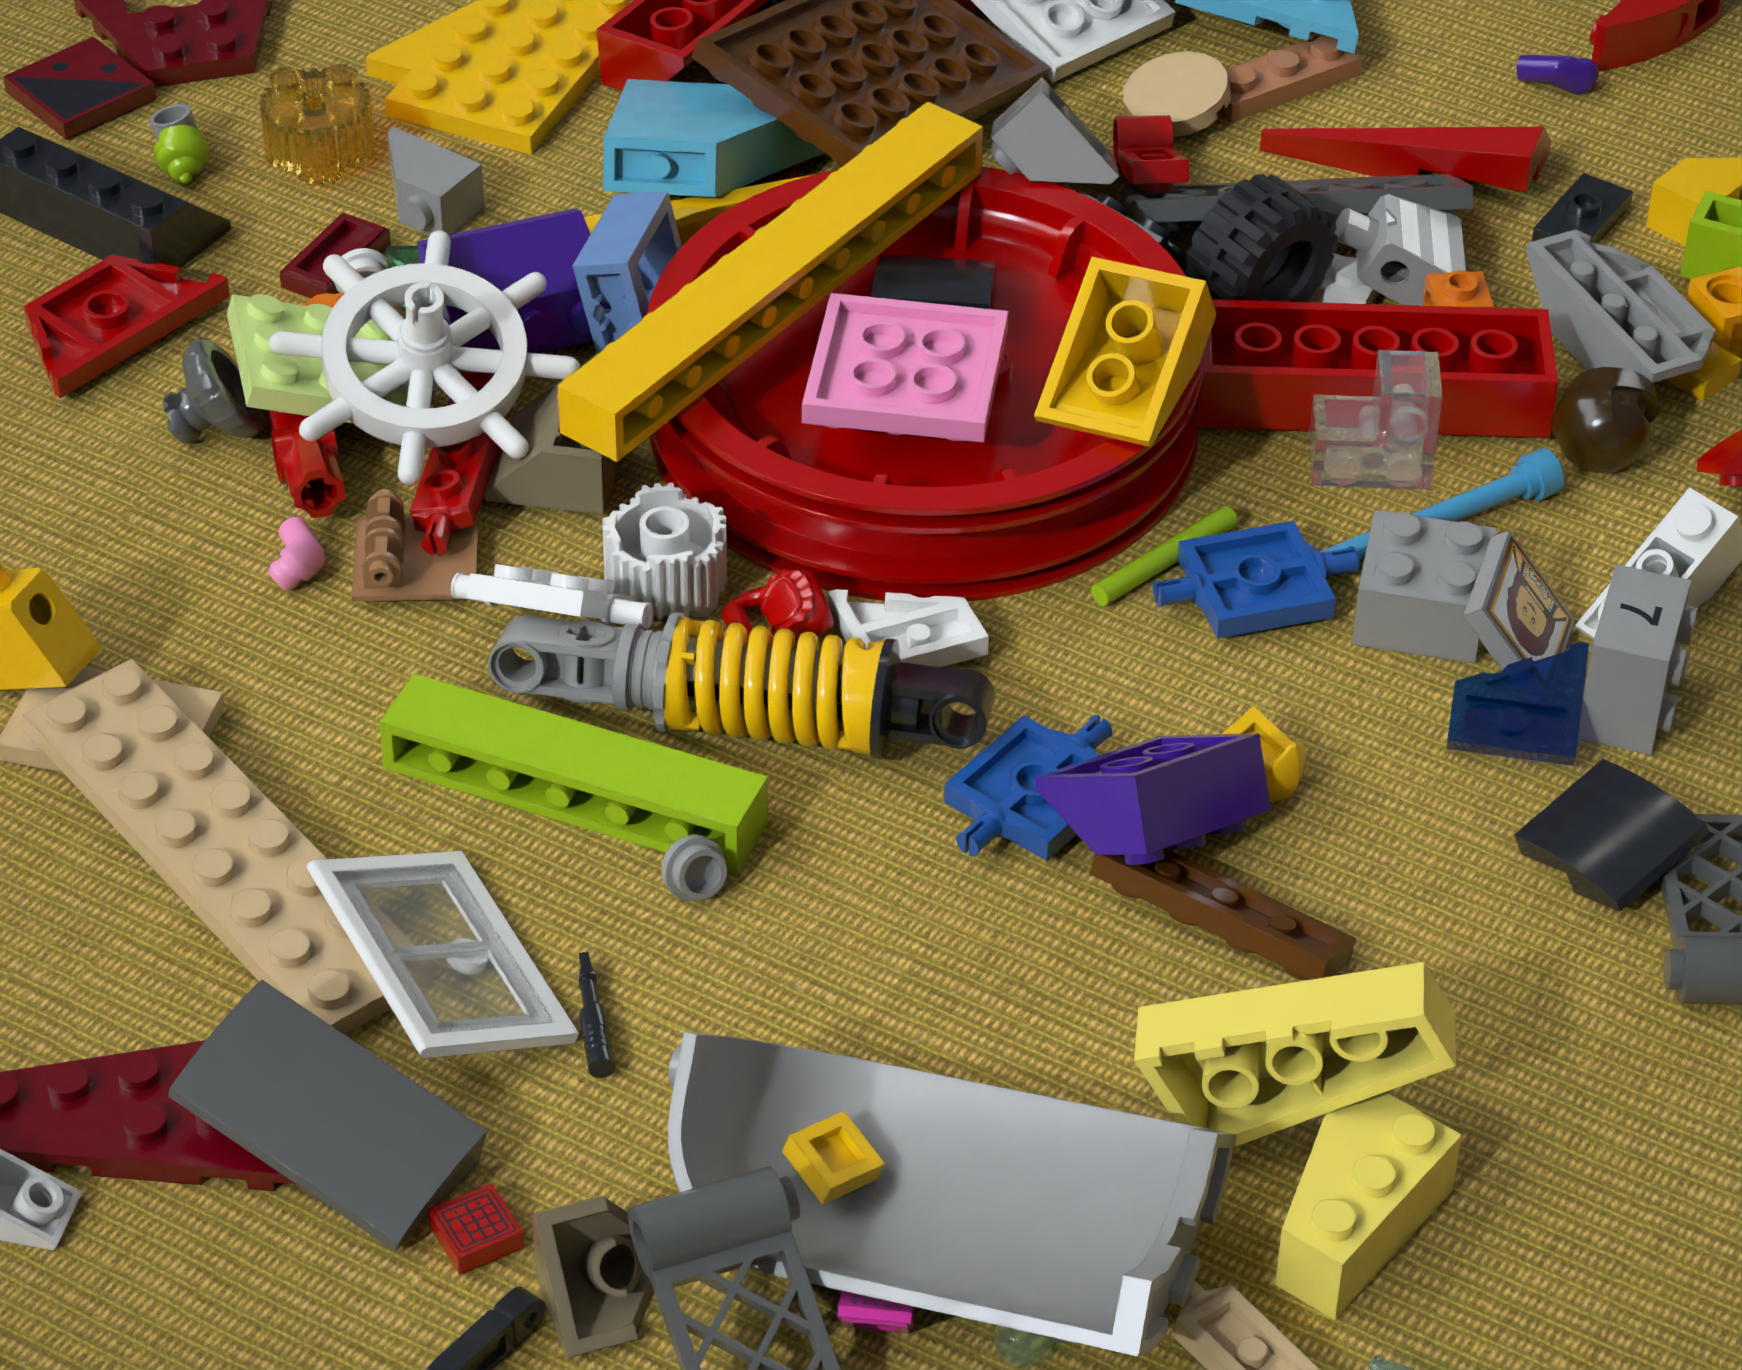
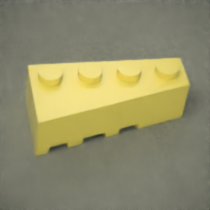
M1425 962L1138 1007L1134 1061L1175 1122L1236 1134L1234 1147L1455 1067V1011Z

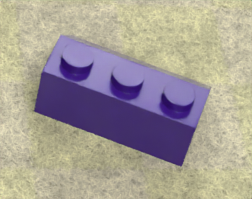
M574 208L449 235L451 247L448 266L471 272L490 282L500 291L505 290L532 272H539L545 276L547 280L545 291L517 309L526 332L527 353H542L593 341L572 267L591 235L581 210ZM428 239L417 241L419 263H425ZM600 302L604 309H611L608 303ZM443 304V319L446 320L448 325L468 314L461 309ZM489 329L461 346L501 350L496 338Z
M1259 733L1157 736L1034 777L1038 793L1096 855H1124L1125 864L1128 865L1146 864L1164 859V848L1186 849L1206 843V833L1217 835L1244 830L1247 828V818L1271 810Z

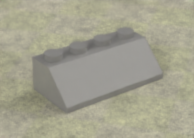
M1042 77L993 122L991 139L994 142L992 143L993 147L991 149L993 151L991 154L1009 174L1021 171L1029 181L1111 184L1119 177L1115 157Z

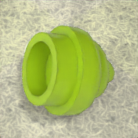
M175 125L165 128L159 133V141L154 146V158L157 165L164 173L170 175L174 181L180 184L190 183L192 178L198 175L203 166L209 161V144L203 139L202 132L193 126Z

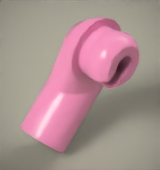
M301 517L289 518L280 526L279 536L286 547L280 551L281 557L273 561L269 566L270 576L284 590H293L301 580L307 582L325 564V553L306 521Z

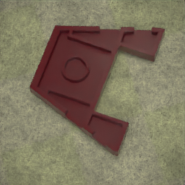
M74 0L76 13L81 18L87 16L92 21L93 31L102 40L109 39L116 46L117 55L150 79L156 88L255 73L265 35L264 23L266 16H270L272 0H201L197 4L179 7L155 5L149 7L144 12L128 13L124 0Z

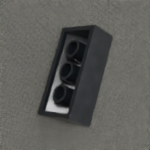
M17 127L0 139V213L101 260L111 255L138 259L145 264L160 263L181 268L231 230L230 220L23 128Z

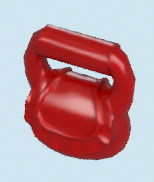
M782 569L779 573L772 575L765 586L743 592L726 604L721 613V618L726 628L732 623H741L746 627L748 643L750 633L754 627L745 610L758 606L761 607L762 615L767 618L773 635L771 637V646L773 645L776 632L780 629L792 631L796 644L800 635L804 632H813L820 638L829 633L834 626V618L815 576L808 570Z

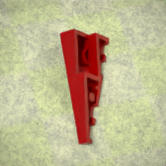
M1545 126L1263 129L1260 141V151L1374 177L1423 175L1424 170L1525 193L1531 180L1538 179L1551 146V139Z

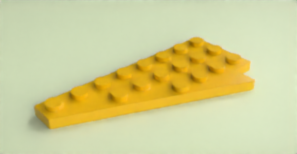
M477 0L370 53L366 57L367 76L397 84L385 98L386 116L532 155L600 73L596 29L633 0Z

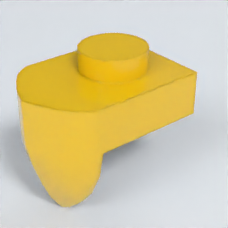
M1253 706L1222 734L1259 733L1270 803L1288 799L1293 796L1302 778L1307 758L1306 748L1301 740L1292 742Z

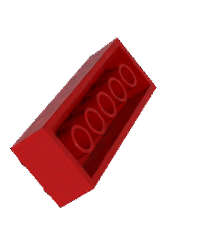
M1212 299L1217 315L1206 343L1203 377L1197 399L1198 427L1222 430L1237 428L1271 429L1277 431H1333L1337 433L1373 432L1393 433L1396 435L1441 434L1457 437L1474 435L1550 438L1558 388V376L1548 309Z

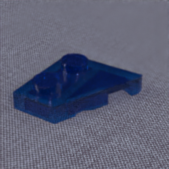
M1574 643L1568 646L1567 651L1534 662L1532 657L1508 664L1502 671L1497 673L1482 672L1455 681L1446 749L1574 766L1589 643Z

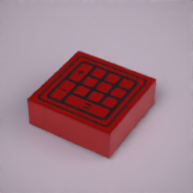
M492 1183L427 1210L428 1225L459 1275L524 1248L523 1230Z

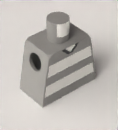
M1387 194L1379 198L1367 216L1346 208L1341 212L1335 223L1337 228L1334 234L1338 236L1337 241L1356 249L1359 280L1364 285L1401 305L1422 306L1426 274L1449 273L1455 270L1466 271L1461 218Z

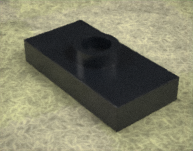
M1583 173L1534 227L1532 242L1576 229L1591 236L1590 242L1598 244L1631 207L1633 191Z

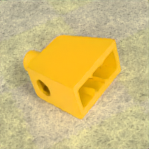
M0 561V690L67 687L102 649L100 644L46 571L41 568L5 570Z

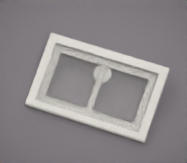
M462 851L313 860L307 864V870L422 1058L576 1043L579 1032Z

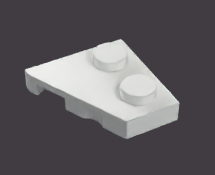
M836 589L828 591L829 608L834 622L846 642L852 637L860 638L867 647L868 642L876 643L885 641L886 638L898 639L900 662L944 667L988 655L989 636L964 597L932 596L929 598H919L911 594L886 592L885 604L848 602V590Z

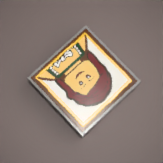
M1506 531L1491 537L1463 617L1523 699L1531 706L1549 699L1574 619L1512 533Z

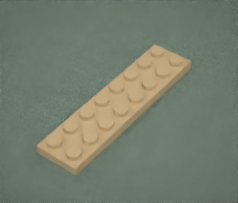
M133 659L22 714L24 732L258 981L264 980L344 1035L391 1009L307 870L309 862L313 860H326L327 858ZM357 892L392 950L415 949L360 892ZM428 962L402 964L418 992L433 985V967Z

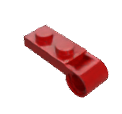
M1170 115L1114 117L1113 154L1119 172L1133 183L1134 186H1141V192L1167 193L1174 191V183L1189 182V160L1173 148V127Z

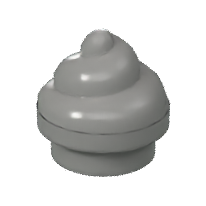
M697 834L684 836L674 842L666 851L661 865L662 879L667 889L678 898L686 901L704 900L712 897L722 888L727 876V865L722 849L708 837Z

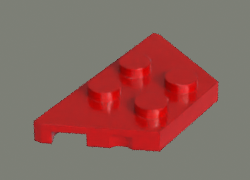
M111 255L26 304L24 311L27 327L54 394L62 398L230 297L228 278L220 274L212 273L207 282L203 283L182 279L180 267L160 263L145 264L138 259Z

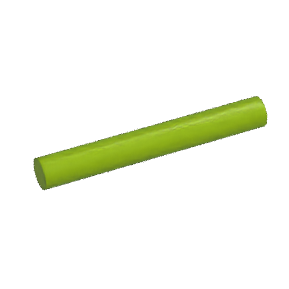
M1223 506L1095 583L1091 587V594L1094 600L1100 606H1106L1177 563L1179 541L1230 531L1238 524L1236 513L1229 506Z

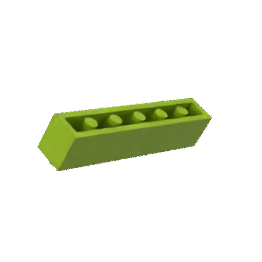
M414 673L379 722L384 769L665 853L674 842L684 836L694 834L705 836L719 845L725 856L727 871L738 874L768 824V776Z

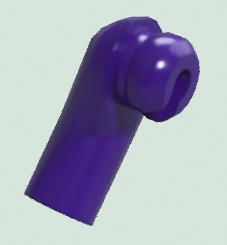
M1521 55L1516 67L1517 77L1520 81L1547 82L1574 95L1585 94L1592 90L1599 77V69L1594 61L1588 58L1578 59L1573 56Z

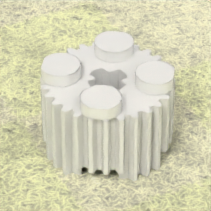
M655 483L652 488L642 485V490L635 493V498L630 499L629 505L622 503L619 505L620 511L613 510L610 517H605L602 520L604 579L616 581L615 594L636 597L635 602L651 603L654 610L653 618L656 616L657 619H662L664 615L670 616L671 613H684L686 617L689 615L693 617L709 616L718 608L719 592H724L725 583H727L726 516L723 515V508L715 507L707 502L700 504L697 497L687 499V494H683L682 489L674 487L673 483H668L664 487L660 483Z

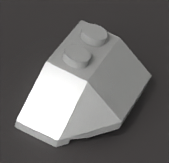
M1576 229L1527 243L1526 254L1542 308L1549 311L1551 332L1586 370L1599 367L1624 368L1640 373L1648 378L1651 383H1655L1702 368L1714 340L1716 330L1652 265L1614 247L1590 242L1591 236Z

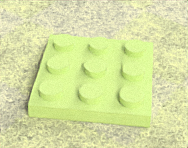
M232 294L227 318L247 407L310 416L333 401L325 383L321 358L275 354L269 347L271 335L279 331L323 335L324 326L333 309L332 307L324 304L302 306L284 303L272 296L263 294L251 297ZM372 319L354 337L393 341ZM349 361L354 374L360 382H363L389 365ZM402 384L382 398L406 407L409 386Z

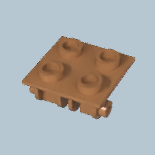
M390 489L377 491L368 500L367 517H357L352 601L455 600L451 595V583L456 573H463L465 575H470V573L477 574L479 515H477L474 525L455 530L450 534L444 554L439 556L436 550V555L431 556L424 552L421 547V541L425 532L415 529L412 517H405L404 504L401 498Z

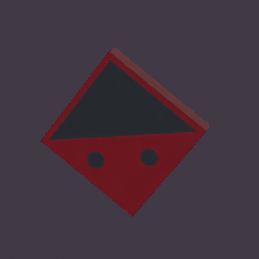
M90 37L3 76L5 92L65 140L156 99L154 83L95 37Z

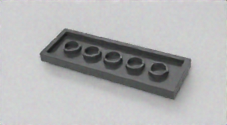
M1451 174L1285 181L1330 213V217L1334 219L1335 223L1341 212L1346 208L1363 215H1368L1379 198L1387 194L1455 216L1456 209H1473V186ZM1237 183L1174 185V191L1167 193L1141 192V187H1122V205L1129 211L1128 215L1138 224L1146 217L1159 224L1168 232L1179 230V221L1202 223V218L1207 211L1215 206L1218 199L1226 191H1232Z

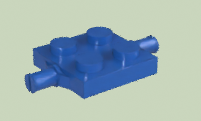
M1294 521L1179 541L1177 557L1186 577L1154 581L1153 596L1159 608L1165 605L1188 601L1196 603L1203 610L1217 639L1334 617L1336 598L1325 577L1357 572L1359 569V558L1357 551H1354V546L1320 553L1304 540Z
M1025 715L1022 716L945 783L944 803L975 820L969 827L957 835L956 840L959 848L964 853H967L969 850V856L975 857L995 837L1002 836L1048 861L1077 833L1038 793L1034 777L1099 756L1095 749L1112 736L1113 732L1110 723L1105 718L1100 722V716L1094 715L1075 734H1067L1048 729Z

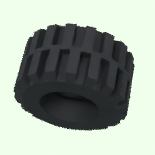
M1264 174L1254 175L1250 181L1244 179L1237 183L1232 191H1226L1218 199L1215 206L1209 209L1202 218L1203 222L1196 229L1191 239L1193 242L1192 247L1187 251L1185 262L1189 265L1185 275L1190 278L1206 281L1211 298L1214 300L1309 302L1315 291L1320 288L1325 280V274L1331 267L1334 259L1332 253L1337 246L1338 238L1334 234L1337 228L1335 221L1330 217V213L1279 177L1272 174L1268 177Z

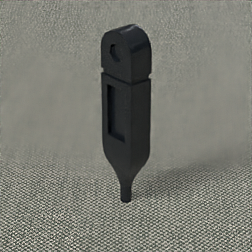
M521 1286L515 1287L494 1305L493 1310L487 1311L442 1352L426 1370L495 1369L513 1352L514 1347L517 1348L538 1328L545 1314V1301Z

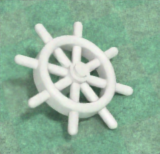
M441 230L434 231L428 238L425 263L392 267L372 274L365 279L343 257L336 254L327 256L323 263V269L326 275L345 294L330 312L324 326L323 335L279 331L272 334L269 339V347L275 354L322 359L325 383L333 401L301 422L299 433L306 441L318 440L339 425L350 420L355 426L378 439L401 445L398 477L406 485H414L419 482L422 476L425 448L454 445L479 436L484 432L511 458L521 459L525 457L529 450L527 440L504 418L518 399L525 376L565 379L567 375L580 368L579 362L574 357L527 353L526 332L517 309L545 291L547 280L544 275L539 272H532L505 290L500 291L490 282L471 272L448 266L451 239L446 232ZM443 304L461 309L468 314L448 325L446 320L443 319ZM405 305L406 319L394 307ZM372 319L393 341L354 337ZM489 329L496 338L501 350L461 346ZM349 361L389 365L363 382H360L354 374ZM457 370L495 374L480 391H477ZM402 384L409 386L406 407L382 398ZM441 388L456 404L430 408L432 391Z

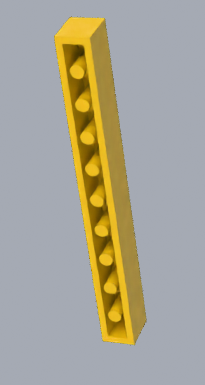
M926 102L907 118L900 120L894 128L873 144L866 146L860 154L838 171L831 173L825 181L804 197L797 199L787 210L766 226L759 228L748 240L731 253L720 258L714 266L693 282L686 284L676 295L654 312L647 314L641 322L616 341L609 343L594 358L577 371L567 375L558 384L557 400L559 404L560 433L618 462L980 175L982 169L983 126L930 102Z

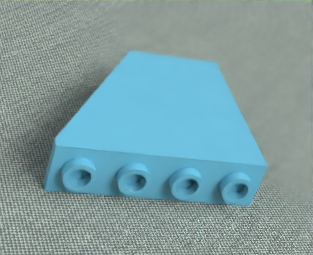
M627 79L604 135L603 191L629 193L668 191L669 195L717 197L825 152L814 144L800 139L793 129L770 113L759 110L754 106L752 100L729 84Z

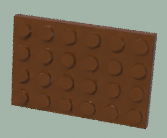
M785 0L698 39L692 58L707 68L714 78L731 85L752 100L754 106L759 110L770 113L793 129L800 139L814 144L835 159L840 167H843L855 158L866 146L873 144L894 128L900 120L907 118L926 102L974 121L1021 97L1041 77L1046 80L1051 68L953 0Z

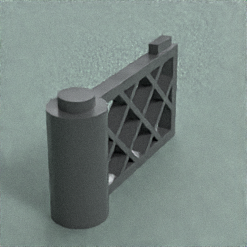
M1695 814L1706 823L1709 834L1700 841L1702 843L1701 846L1693 851H1689L1659 877L1673 949H1666L1664 955V985L1666 990H1676L1679 1003L1742 1005V914L1738 916L1717 904L1727 895L1742 903V844L1736 841L1742 838V815ZM1720 853L1740 866L1731 873H1728L1708 860ZM1691 873L1712 886L1700 894L1681 883L1680 880ZM1701 916L1722 929L1718 932L1689 931L1687 924Z
M771 1166L638 1204L628 1209L629 1228L635 1252L643 1271L651 1280L681 1370H701L700 1364L710 1344L749 1363L748 1370H791L764 1356L780 1323L809 1338L814 1356L807 1370H816L817 1367H819V1370H840L792 1233L791 1221L800 1218V1205L796 1190L788 1176L779 1178ZM780 1256L790 1284L780 1306L740 1286L752 1264ZM740 1268L733 1282L719 1275ZM700 1281L726 1294L711 1327L681 1312L674 1288ZM793 1297L801 1317L787 1310ZM733 1299L773 1319L757 1352L718 1332ZM689 1333L703 1340L697 1354L695 1353Z

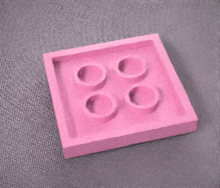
M831 293L802 402V423L824 425L830 428L881 431L894 435L909 434L946 438L952 441L984 442L1007 335L1008 311Z

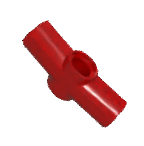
M267 410L272 429L271 442L274 462L280 484L287 483L294 506L308 512L311 518L332 515L334 508L339 502L346 499L334 429L318 440L306 441L300 435L299 427L301 422L309 416Z

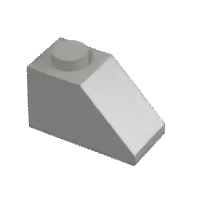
M396 127L387 132L391 181L399 223L428 236L438 230L450 235L457 232L484 210L482 164Z

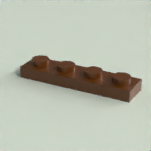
M1163 849L1164 859L1137 865L1125 864L1124 855H1094L1090 875L1111 884L1113 889L1119 894L1147 901L1167 911L1174 920L1180 923L1199 926L1224 938L1236 950L1255 953L1282 966L1289 975L1305 981L1330 977L1351 960L1357 938L1171 850Z

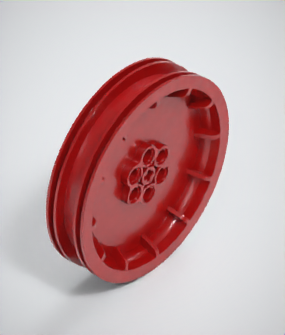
M982 166L980 175L831 293L871 297L876 266L881 254L997 261L993 304L990 306V309L1008 311V329L984 442L952 441L946 438L909 434L894 435L881 431L830 428L824 425L802 423V402L830 294L649 436L653 459L665 485L673 483L674 487L682 489V493L687 494V499L697 497L700 504L707 502L715 507H722L723 515L726 516L727 548L775 574L779 573L782 569L808 570L813 573L822 590H848L849 596L885 601L886 592L911 594L919 598H929L932 596L964 597L967 602L994 599L1040 589L1085 573L1107 562L1139 541L1167 514L1184 489L1196 457L1199 435L1197 399L1201 389L1206 346L1197 370L1151 447L1036 421L1034 417L1035 411L1091 257L1187 276L1173 257L1151 235L1108 206L1058 184L1046 181H1029L1024 174H1009L1006 170ZM839 169L810 175L768 189L736 204L704 225L686 241L663 270L652 292L647 314L654 312L676 295L686 284L693 282L714 266L720 258L731 253L753 236L759 228L766 226L787 210L797 199L804 197L825 181L831 173Z

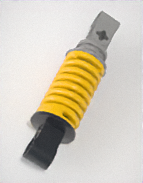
M671 613L664 630L657 632L648 629L645 631L640 623L627 622L622 628L608 626L596 621L573 622L541 618L534 615H521L512 619L507 624L488 658V670L491 678L506 691L562 697L566 700L580 703L614 704L616 710L631 712L635 706L642 709L648 708L653 710L657 731L679 730L692 732L699 731L701 725L703 731L711 735H719L725 730L727 735L735 738H743L749 733L754 740L767 741L773 736L776 742L782 744H791L797 738L802 746L815 747L821 742L826 749L852 750L854 753L869 754L872 759L878 760L884 759L891 739L944 745L956 749L971 747L977 744L984 736L995 703V690L992 683L978 671L900 662L898 639L886 638L885 641L868 642L866 647L862 639L852 637L845 644L843 665H841L843 642L837 635L826 636L822 643L821 652H818L819 639L813 632L802 633L798 640L797 649H795V636L789 629L778 630L771 646L770 630L765 626H756L752 629L747 643V629L741 623L730 624L724 638L722 626L718 621L692 620L686 617L684 613ZM512 647L527 650L534 660H525L519 657ZM954 702L965 703L976 713L963 715L954 711L949 704Z

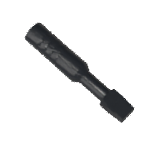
M589 952L579 953V989L581 990L583 1007L580 1010L579 1016L587 1067L591 1076L604 1078L615 1071L607 1012L599 1001L596 973L591 966Z

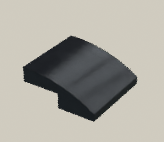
M881 254L876 266L871 297L990 309V306L993 304L997 261Z
M1602 759L1515 833L1514 837L1521 855L1567 873L1575 894L1621 912L1709 834V831L1703 820L1674 797L1641 776Z

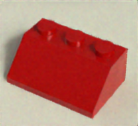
M633 0L596 29L602 85L623 91L627 79L668 81L694 60L692 55L698 39L747 18L768 0Z

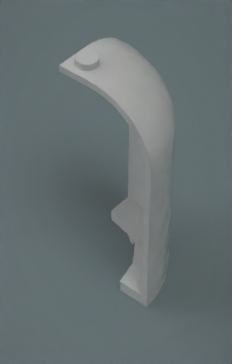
M684 1032L682 1044L677 1046L671 1057L668 1073L669 1083L673 1087L668 1118V1146L670 1162L679 1192L768 1166L775 1170L779 1178L788 1176L794 1185L800 1205V1218L791 1221L792 1233L810 1284L1135 1356L1149 1352L1168 1332V1318L1161 1317L1168 1304L1183 1306L1201 1266L1200 1256L1190 1255L1200 1223L1215 1224L1236 1134L950 1076L811 1049L723 1035ZM845 1111L884 1161L885 1165L877 1180L822 1205L782 1153V1149L790 1134ZM780 1256L750 1266L768 1274L787 1278Z

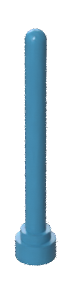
M1541 448L1521 456L1517 461V465L1511 468L1509 475L1411 515L1457 522L1518 496L1523 499L1532 498L1535 501H1540L1562 491L1564 487L1563 471L1556 456L1550 450ZM1370 531L1319 552L1354 546V551H1357L1359 561L1364 560Z

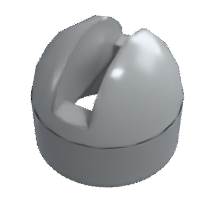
M173 104L155 112L149 119V124L157 141H159V133L171 126L189 125L197 128L192 110L187 104Z

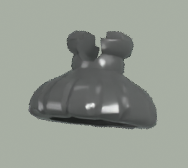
M199 338L192 342L185 351L182 361L186 388H183L177 394L171 391L163 399L164 412L170 420L167 422L169 432L183 444L195 442L199 439L201 430H205L211 425L231 436L240 438L254 437L262 432L266 426L264 410L246 406L237 363L222 347L209 338Z

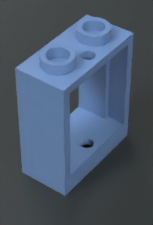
M668 191L614 194L572 265L597 354L609 343L616 341L641 322L647 315L652 292L660 275L672 257L682 247ZM600 302L608 303L611 309H604Z

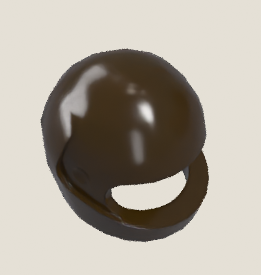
M1599 367L1580 373L1571 380L1555 409L1553 434L1562 454L1579 469L1593 473H1614L1636 461L1643 454L1650 441V423L1656 418L1660 410L1656 387L1648 378L1640 373L1624 368ZM1638 397L1643 398L1646 402L1641 408L1638 406Z

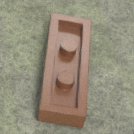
M1317 35L1308 41L1306 40L1281 50H1275L1262 57L1228 67L1225 70L1228 73L1231 86V101L1226 109L1223 105L1219 112L1230 122H1234L1360 76L1363 57L1356 51L1353 54L1336 49L1338 39Z

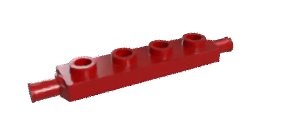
M468 371L460 374L477 391H480L492 379L495 373ZM449 398L447 406L456 404L451 398ZM512 408L504 416L507 421L509 420ZM485 432L467 441L449 446L434 447L430 451L410 508V513L415 529L425 532L421 541V547L424 552L431 556L436 555V550L439 556L445 553L450 534L455 530L472 526L475 523L500 448Z

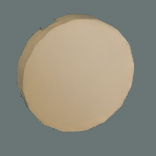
M1190 51L1164 54L1144 63L1130 75L1123 88V104L1127 116L1170 115L1173 137L1190 135L1207 128L1218 119L1217 112L1224 105L1226 109L1231 101V86L1228 73L1221 62L1205 53Z

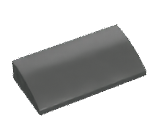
M262 979L230 1011L201 1045L170 1087L168 1095L169 1098L395 1252L428 1218L427 1210L440 1205L478 1165L488 1132Z

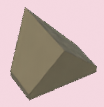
M602 1195L532 1213L536 1280L565 1357L568 1358L638 1339L637 1332L653 1296L654 1289L650 1278L643 1271L635 1252L629 1228L628 1212Z

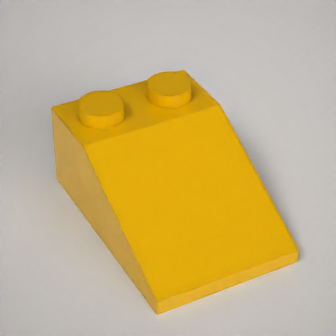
M1091 257L1035 411L1034 417L1036 421L1151 447L1197 370L1217 315L1206 281Z

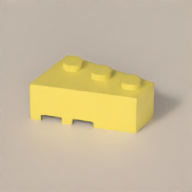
M1387 1092L1326 1113L1282 1227L1275 1285L1336 1320L1453 1191L1462 1135Z

